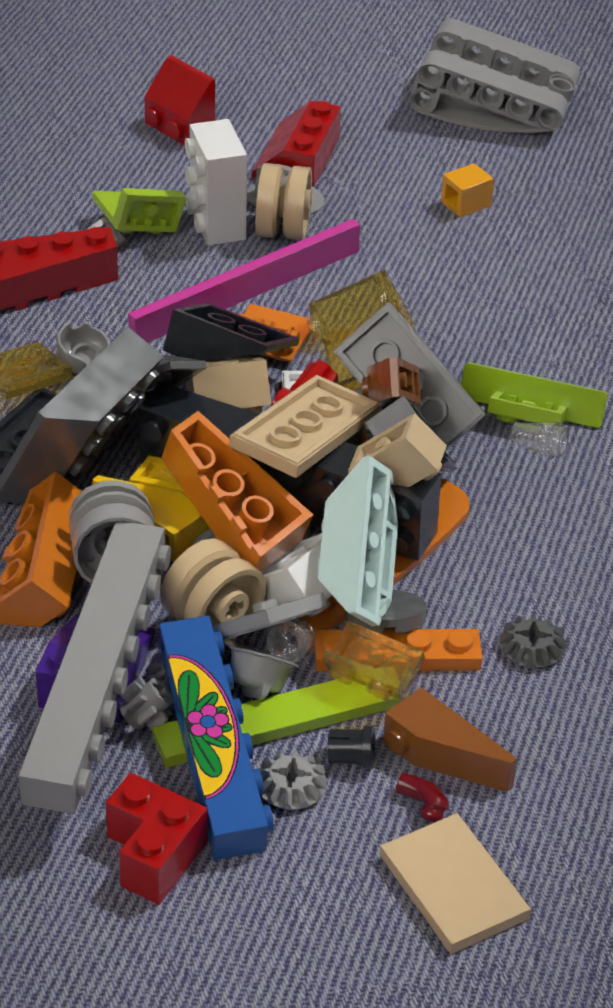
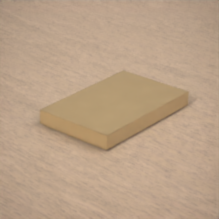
M458 813L380 845V857L450 954L530 919L531 908Z

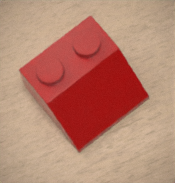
M173 55L168 56L144 96L145 123L185 146V139L190 138V124L215 121V79Z

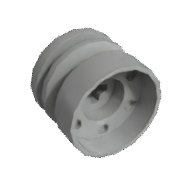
M118 480L101 481L85 488L74 498L68 512L74 564L80 575L92 584L116 521L154 526L152 506L145 493L133 484Z

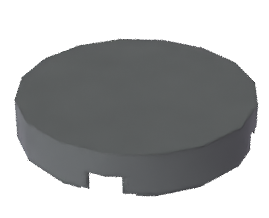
M393 590L392 602L386 613L381 617L382 621L379 626H370L349 614L346 610L345 616L348 624L360 631L380 634L384 633V627H395V633L400 634L416 630L425 623L427 604L417 595Z

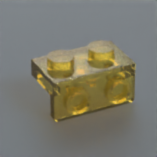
M347 621L333 651L325 650L322 659L329 670L328 674L337 681L347 685H351L353 681L367 686L366 690L379 699L389 701L393 697L402 701L406 698L425 659L423 651Z

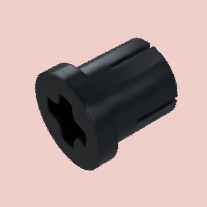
M364 725L363 729H329L327 748L329 763L363 764L364 769H373L376 748L374 725Z

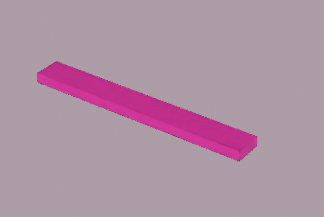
M354 219L348 220L129 312V328L148 343L167 334L173 309L203 303H211L227 309L359 252L360 224Z

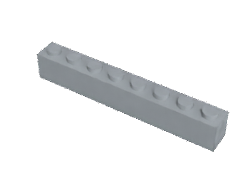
M124 521L115 522L18 775L22 805L75 814L81 797H88L93 778L91 767L94 761L100 762L105 745L103 733L106 727L112 728L117 710L115 699L117 694L123 695L126 690L128 681L127 665L129 662L136 661L139 650V631H146L148 627L150 600H157L161 585L160 572L161 570L167 571L169 567L171 546L165 545V528Z

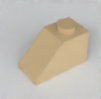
M414 413L359 445L348 473L351 472L362 457L371 456L393 471V485L410 487L422 479L425 481L432 479L442 467L441 460L447 445Z

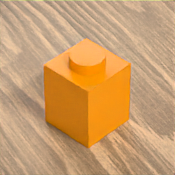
M475 163L445 173L442 179L441 202L459 217L490 207L492 204L494 178Z

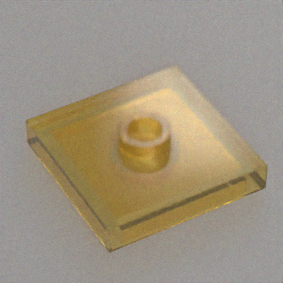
M38 341L0 353V395L6 400L72 378L71 366Z

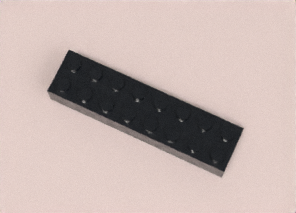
M160 382L138 407L140 463L142 464L148 456L161 458L171 430L197 411L205 416L229 439L232 433L260 414ZM343 442L297 478L257 459L250 458L313 514L310 525L321 528L324 518L325 501L349 474L348 469L358 446ZM438 472L432 479L427 481L422 479L410 487L391 485L396 501L398 521L396 554L419 561L438 532L441 473Z

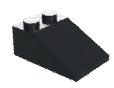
M203 303L173 309L163 351L176 357L213 361L263 354L297 346L300 338L211 303Z

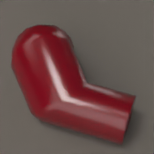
M405 772L401 773L395 792L424 803L420 810V815L423 819L433 823L442 820L444 812L449 811V800L439 787L430 781Z

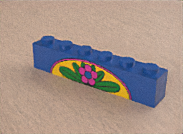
M210 616L159 623V651L169 690L173 697V706L198 803L208 808V842L213 861L266 851L267 835L269 832L274 831L273 815L269 805L262 806L260 795L264 793L262 776L259 768L252 769L250 759H253L252 740L249 733L242 734L240 724H243L244 721L240 699H233L230 690L234 689L230 664L223 665L221 657L224 656L222 634L220 631L214 632Z

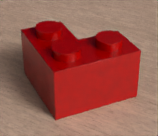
M131 772L106 801L107 837L124 845L119 851L120 886L160 905L208 843V808Z

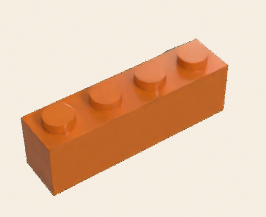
M57 471L30 489L14 527V530L19 534L6 547L2 559L7 562V566L0 577L1 625L41 627L55 617H62L71 606L72 599L70 597L73 582L78 572L74 564L68 512L74 498L82 491Z

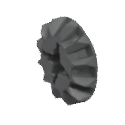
M534 614L529 620H526L518 615L514 623H505L503 632L500 634V648L504 655L512 662L524 667L542 668L550 666L559 661L565 652L566 639L563 638L562 628L553 627L551 618L540 621L537 620ZM529 635L537 636L538 642L535 643V647H531Z

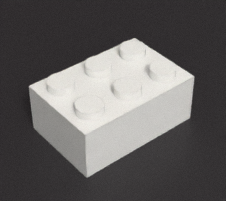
M229 119L190 124V138L185 139V150L188 159H190V166L185 168L186 182L188 187H190V194L186 195V208L188 214H193L196 232L202 233L207 246L246 240L247 154Z

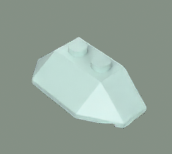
M371 456L362 457L325 501L324 518L321 524L322 540L320 557L318 559V579L349 614L370 626H379L382 621L381 617L386 613L392 602L398 521L395 496L391 488L394 482L393 471Z

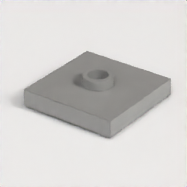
M323 592L278 605L277 599L273 598L253 604L254 613L212 625L214 632H221L224 640L324 610L327 603Z

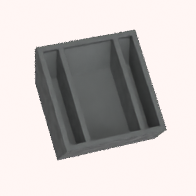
M126 327L37 413L0 476V502L25 503L30 489L55 471L74 485L77 480L74 477L79 473L85 475L98 459L95 455H98L100 452L105 454L117 441L119 436L114 432L118 434L132 418L128 411L132 413L146 397L141 391L146 392L160 374L155 369L164 356L132 329Z

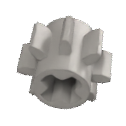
M139 676L126 687L123 695L120 694L125 700L120 705L121 714L137 730H141L148 725L152 731L153 726L164 724L173 714L168 708L173 703V697L167 687L156 678H152L145 683L143 678Z

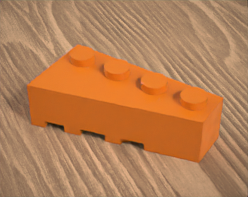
M197 411L171 430L161 459L216 538L225 542L238 553L241 559L248 561L263 573L302 541L313 514L248 455L229 447L230 439Z

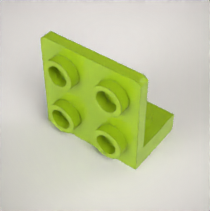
M122 188L121 192L93 191L91 197L117 231L123 233L146 231L152 234L176 232L187 199L182 191Z

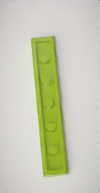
M391 665L266 697L262 700L258 699L243 703L241 705L244 721L243 724H240L242 734L249 733L252 745L390 710L408 697V694ZM178 721L153 726L152 737L165 768L187 763L188 760Z

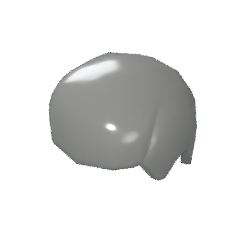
M67 322L57 333V357L64 368L74 374H79L111 341L102 330L90 326L88 322H83L76 327H71L70 323Z

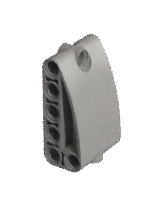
M450 18L440 24L433 38L430 51L424 57L417 72L409 102L411 107L418 113L466 127L513 133L555 131L563 123L580 78V69L571 60ZM445 36H449L453 40H449ZM473 46L480 48L482 51L475 49ZM502 57H507V58L510 59L511 61H507V60L503 59ZM531 67L537 68L539 71H535Z

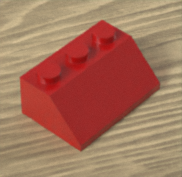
M309 101L278 124L252 171V177L256 178L258 167L264 163L281 164L291 168L293 166L311 167L312 187H315L340 139L341 106L330 104L327 101Z

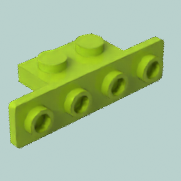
M467 362L464 365L461 379L462 387L474 401L488 404L487 412L496 414V419L500 421L516 423L518 419L532 422V427L546 431H552L554 427L560 428L564 421L600 428L603 422L608 398L606 391Z

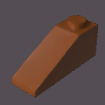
M390 357L367 367V377L362 379L363 396L379 402L381 408L388 407L403 395L413 405L421 404L419 367L398 357Z
M420 687L385 713L383 742L394 754L401 755L412 765L506 792L514 787L517 758L424 688Z

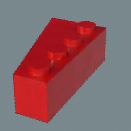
M93 227L82 231L57 232L52 235L25 236L20 239L0 241V310L12 306L15 311L29 307L28 301L42 297L50 301L61 298L60 295L65 290L71 288L80 292L118 280L117 244L110 227Z

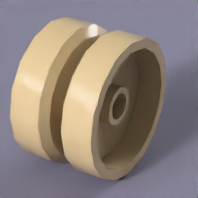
M264 163L260 172L256 201L255 228L257 237L274 239L280 230L281 219L283 218V233L287 240L301 241L305 239L312 208L311 167L293 166L288 174L285 186V173L281 164Z
M215 538L201 540L185 550L168 570L160 590L161 604L166 612L177 621L210 616L212 625H216L254 613L252 605L264 601L266 580L257 568L248 561L241 559L238 553L225 542Z

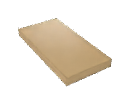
M316 375L230 435L229 447L297 478L365 427V422L380 412L381 404Z

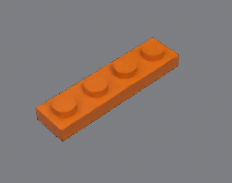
M358 629L314 630L315 671H372L391 665L395 671L481 670L482 667L479 629H416L400 634L395 633V629H384V633L373 634Z

